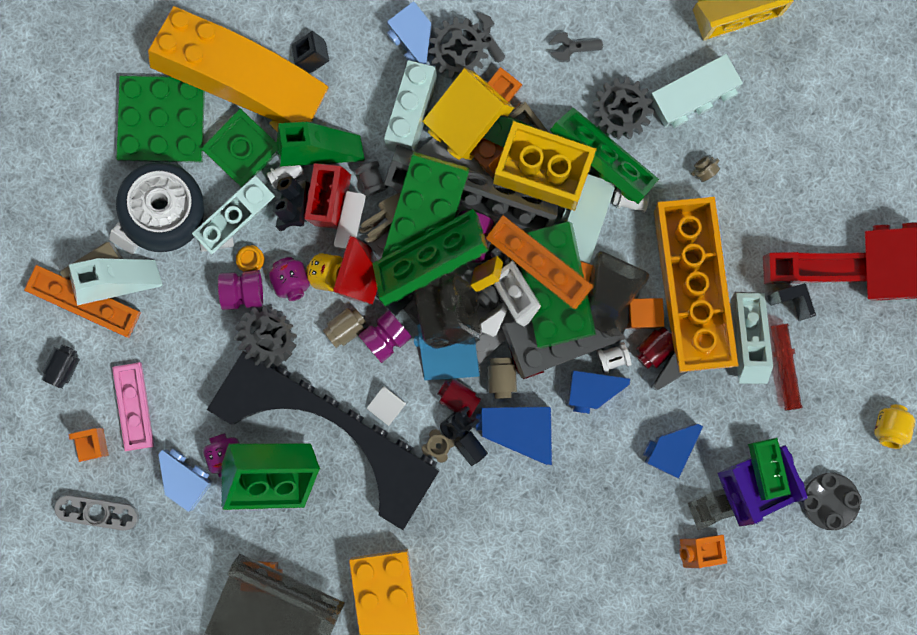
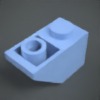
M413 1L387 21L389 28L387 35L396 46L401 44L407 51L404 54L407 61L427 65L430 46L429 39L431 38L432 31L431 22Z
M174 448L171 451L167 449L161 450L159 461L165 495L190 512L196 507L213 483L208 479L210 474L198 465H195L194 468L184 462L186 456Z

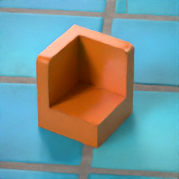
M663 298L630 299L628 301L629 323H624L623 329L664 327Z
M94 428L68 434L69 440H75L79 462L109 456L103 428Z

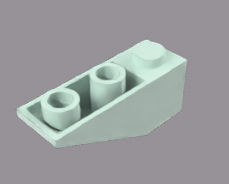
M255 175L192 234L212 255L276 197Z
M97 258L69 265L70 281L77 305L162 286L155 260Z

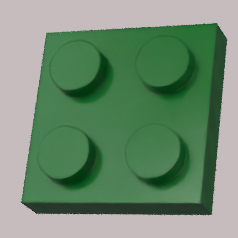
M241 108L201 148L241 188L278 154L276 142Z

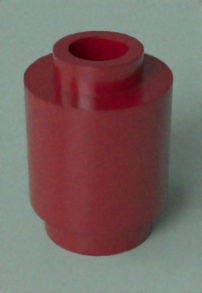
M661 327L658 331L654 330L636 348L639 353L636 356L638 361L647 369L651 366L657 369L675 351L672 334L664 327Z
M453 379L451 383L446 380L437 393L441 397L439 403L455 413L468 406L470 408L467 411L469 418L481 398L476 396L475 391L456 379Z

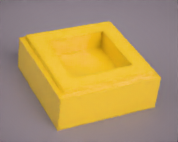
M496 256L474 268L470 286L476 292L500 280L503 267L501 259Z

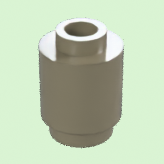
M347 308L327 323L328 326L323 329V332L335 348L341 344L345 346L365 330L362 325L366 321L357 309L351 311Z
M513 358L490 359V366H487L488 392L494 393L495 399L512 398L511 393L517 392L516 365H513Z

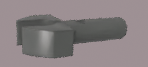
M477 13V17L483 23V32L486 33L482 42L489 43L487 49L497 63L502 62L505 59V55L490 34L491 27L494 26L493 20L486 14ZM469 20V26L472 27L473 24ZM466 31L470 40H473L474 36Z
M568 32L558 33L549 43V45L561 43L569 47L563 52H551L550 55L559 62H570V56L574 52L603 49V41L601 39L572 41L568 38Z

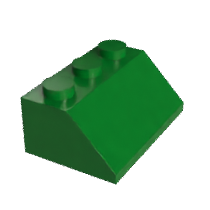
M311 443L229 444L222 462V510L305 508L320 470Z

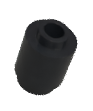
M61 344L60 348L53 347L42 370L44 375L41 380L63 389L65 383H69L80 361V358L76 357L77 351Z

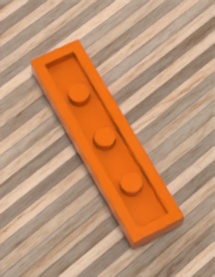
M504 215L486 237L489 242L574 309L579 306L594 286Z
M38 265L35 266L24 291L127 338H130L141 314L140 311L111 298L77 305L71 281Z

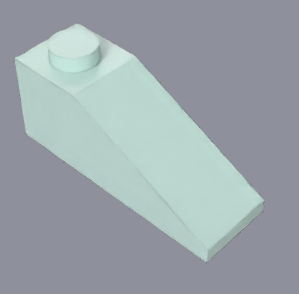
M736 293V352L739 384H767L773 369L765 293Z

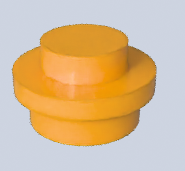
M244 246L237 252L236 264L243 272L260 270L264 265V254L256 246Z

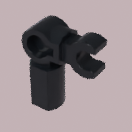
M465 406L441 422L440 429L445 437L456 441L454 445L470 466H473L487 456L488 452L470 431L479 423V420L477 418L471 420L467 416V411L470 408Z

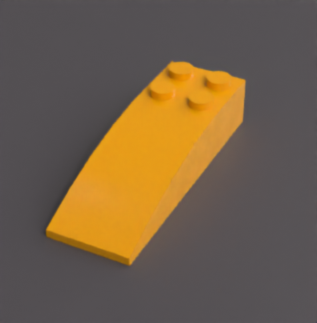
M175 6L171 9L148 50L150 68L278 123H311L329 86L254 41Z
M715 197L658 202L653 212L664 293L679 372L738 367Z
M408 549L351 557L349 562L360 635H420Z

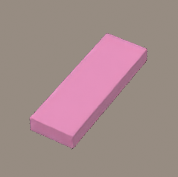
M142 363L112 367L124 450L131 451L154 447Z

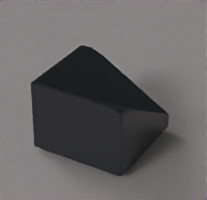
M314 31L309 32L291 45L295 65L307 73L314 72L330 61L324 38Z

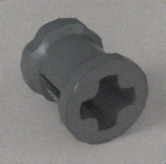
M378 161L367 163L355 169L356 175L361 177L366 197L378 194L389 188L382 181L378 170L380 166Z

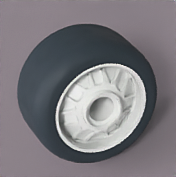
M154 162L136 168L123 180L116 197V212L122 230L137 246L153 252H170L188 244L194 238L192 233L202 225L204 218L203 195L195 179L183 168L170 163ZM162 200L168 203L162 210L152 207V204L156 201Z

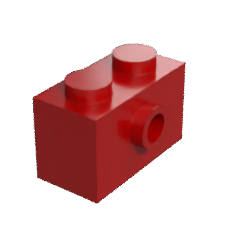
M314 163L311 184L307 195L308 202L305 220L316 227L338 228L345 194L349 191L351 174L343 167Z

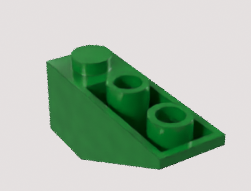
M310 122L278 123L276 145L280 167L314 165V163L361 162L365 160L360 135Z

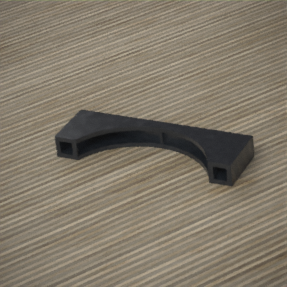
M242 351L207 410L230 425H235L254 414L275 409L306 411L333 422L354 439L369 460L379 491L378 516L404 530L440 470L435 468L438 462L425 454L421 458L411 453L412 446L400 439L395 443L386 438L389 432L376 424L372 428L362 423L364 417L349 409L348 413L337 408L340 402L327 394L323 398L313 393L316 388L301 379L299 384L289 378L291 372L281 366L266 368L264 361L255 365V358L250 357L246 359L245 355L247 352Z

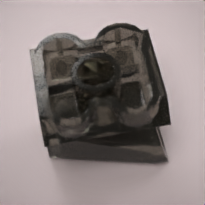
M599 251L593 260L589 282L594 286L587 294L594 328L611 337L623 335L629 322V304L633 299H638L640 291L649 279V273L608 253Z
M447 273L440 276L438 286L428 284L413 291L424 343L436 349L454 344L474 345L480 340L482 334L481 322L477 316V309L479 308L477 292L470 286L471 283L456 273Z

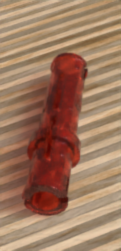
M788 323L770 326L775 348L772 354L773 358L776 357L785 407L784 411L803 408L793 354H796L795 348L792 349Z

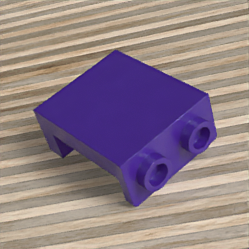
M786 445L779 447L791 493L789 495L761 501L751 458L717 473L739 527L759 523L764 520L763 517L794 502L803 501L808 498L805 492V485L794 465L793 456L788 451Z

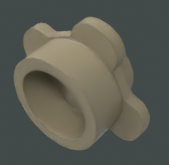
M708 156L700 159L694 165L696 169L691 172V175L699 177L701 182L711 179L720 171V167L717 165L720 160L713 157L709 158Z
M433 429L429 433L430 438L427 444L422 446V452L425 455L436 457L438 462L443 463L448 459L447 454L450 448L455 446V440L448 439L438 429ZM437 443L441 444L440 449L436 448Z

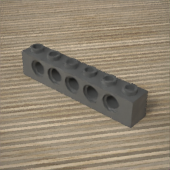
M399 145L396 146L384 185L402 190L412 154L416 151ZM469 170L458 210L470 211L474 209L475 212L491 218L494 222H498L504 215L526 233L554 225L557 218L558 205L493 184L494 178Z

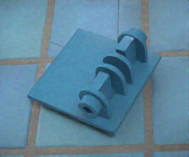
M473 320L417 325L418 335L414 336L415 347H420L425 381L480 376Z

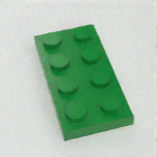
M574 107L563 115L549 130L554 135L596 148L591 166L598 171L603 180L609 183L612 182L620 189L621 194L630 201L639 204L659 180L658 177L610 137L606 136L604 132L598 129Z
M413 152L381 258L455 218L469 168Z
M474 209L373 263L379 299L385 306L402 299L405 295L420 287L428 285L440 276L454 271L457 267L468 261L477 259L488 251L481 223Z
M570 221L527 233L584 278L574 228ZM522 268L524 279L541 305L532 318L538 348L542 349L596 335L588 295L574 309Z

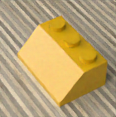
M698 0L692 10L704 41L782 16L794 0Z
M513 121L495 172L493 184L575 211L596 148Z

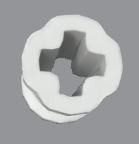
M624 341L620 342L619 346L605 351L601 349L596 350L604 374L609 373L610 369L622 365L627 367L632 365Z

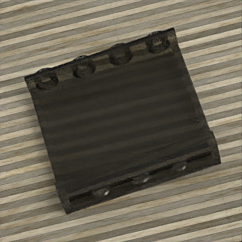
M239 553L227 574L229 577L204 635H331L345 602Z

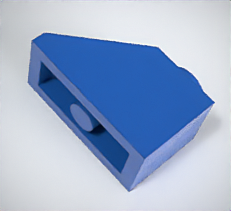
M572 371L567 405L573 406V412L590 414V408L598 409L630 385L631 379Z
M692 424L658 436L655 441L650 440L643 453V456L647 457L644 463L675 478H679L703 426Z

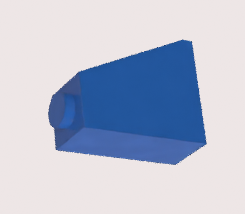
M551 407L481 408V414H476V418L479 420V423L476 425V431H482V437L545 465H552Z

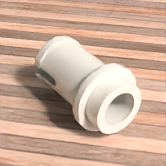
M300 165L283 166L275 170L272 167L270 168L271 171L266 173L274 189L277 188L278 180L290 176L296 178L304 174Z
M615 188L612 197V204L616 205L617 209L625 207L645 213L649 203V195H646L637 204L626 199L621 194L619 188Z

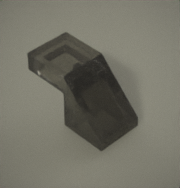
M723 488L702 495L687 503L697 530L707 528L722 519L735 516Z

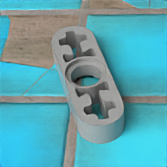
M74 495L63 496L55 504L56 516L65 522L126 531L134 528L139 521L138 510L130 504ZM70 500L73 507L81 508L83 507L82 502H86L83 509L84 519H80L82 514L80 512H72L69 516H66V511L62 510V505L68 504ZM95 504L101 505L105 510V516L101 521H95L90 516V509ZM110 506L115 507L112 513L117 514L124 513L125 509H127L128 515L133 518L132 521H128L126 525H123L122 519L112 518V524L108 523L111 516Z

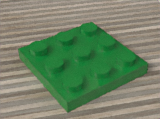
M119 76L117 160L203 163V150L201 148L203 147L205 91L173 77Z

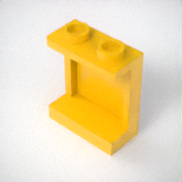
M464 68L422 122L430 128L427 132L439 142L443 140L449 146L447 151L458 160L461 158L472 160L475 156L472 150L501 115L508 117L514 107L476 72Z

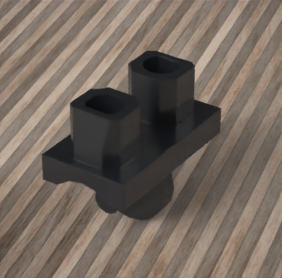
M290 176L278 180L277 189L281 193V199L274 203L272 212L277 216L275 227L279 231H284L290 226H304V223L307 222L305 220V213L308 202L307 195L310 188V183L307 179L297 182Z

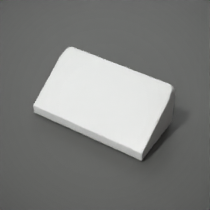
M350 191L346 192L334 247L345 251L349 237L357 238L366 195Z
M511 261L504 266L501 271L500 280L494 283V286L515 321L525 327L541 305L515 262Z

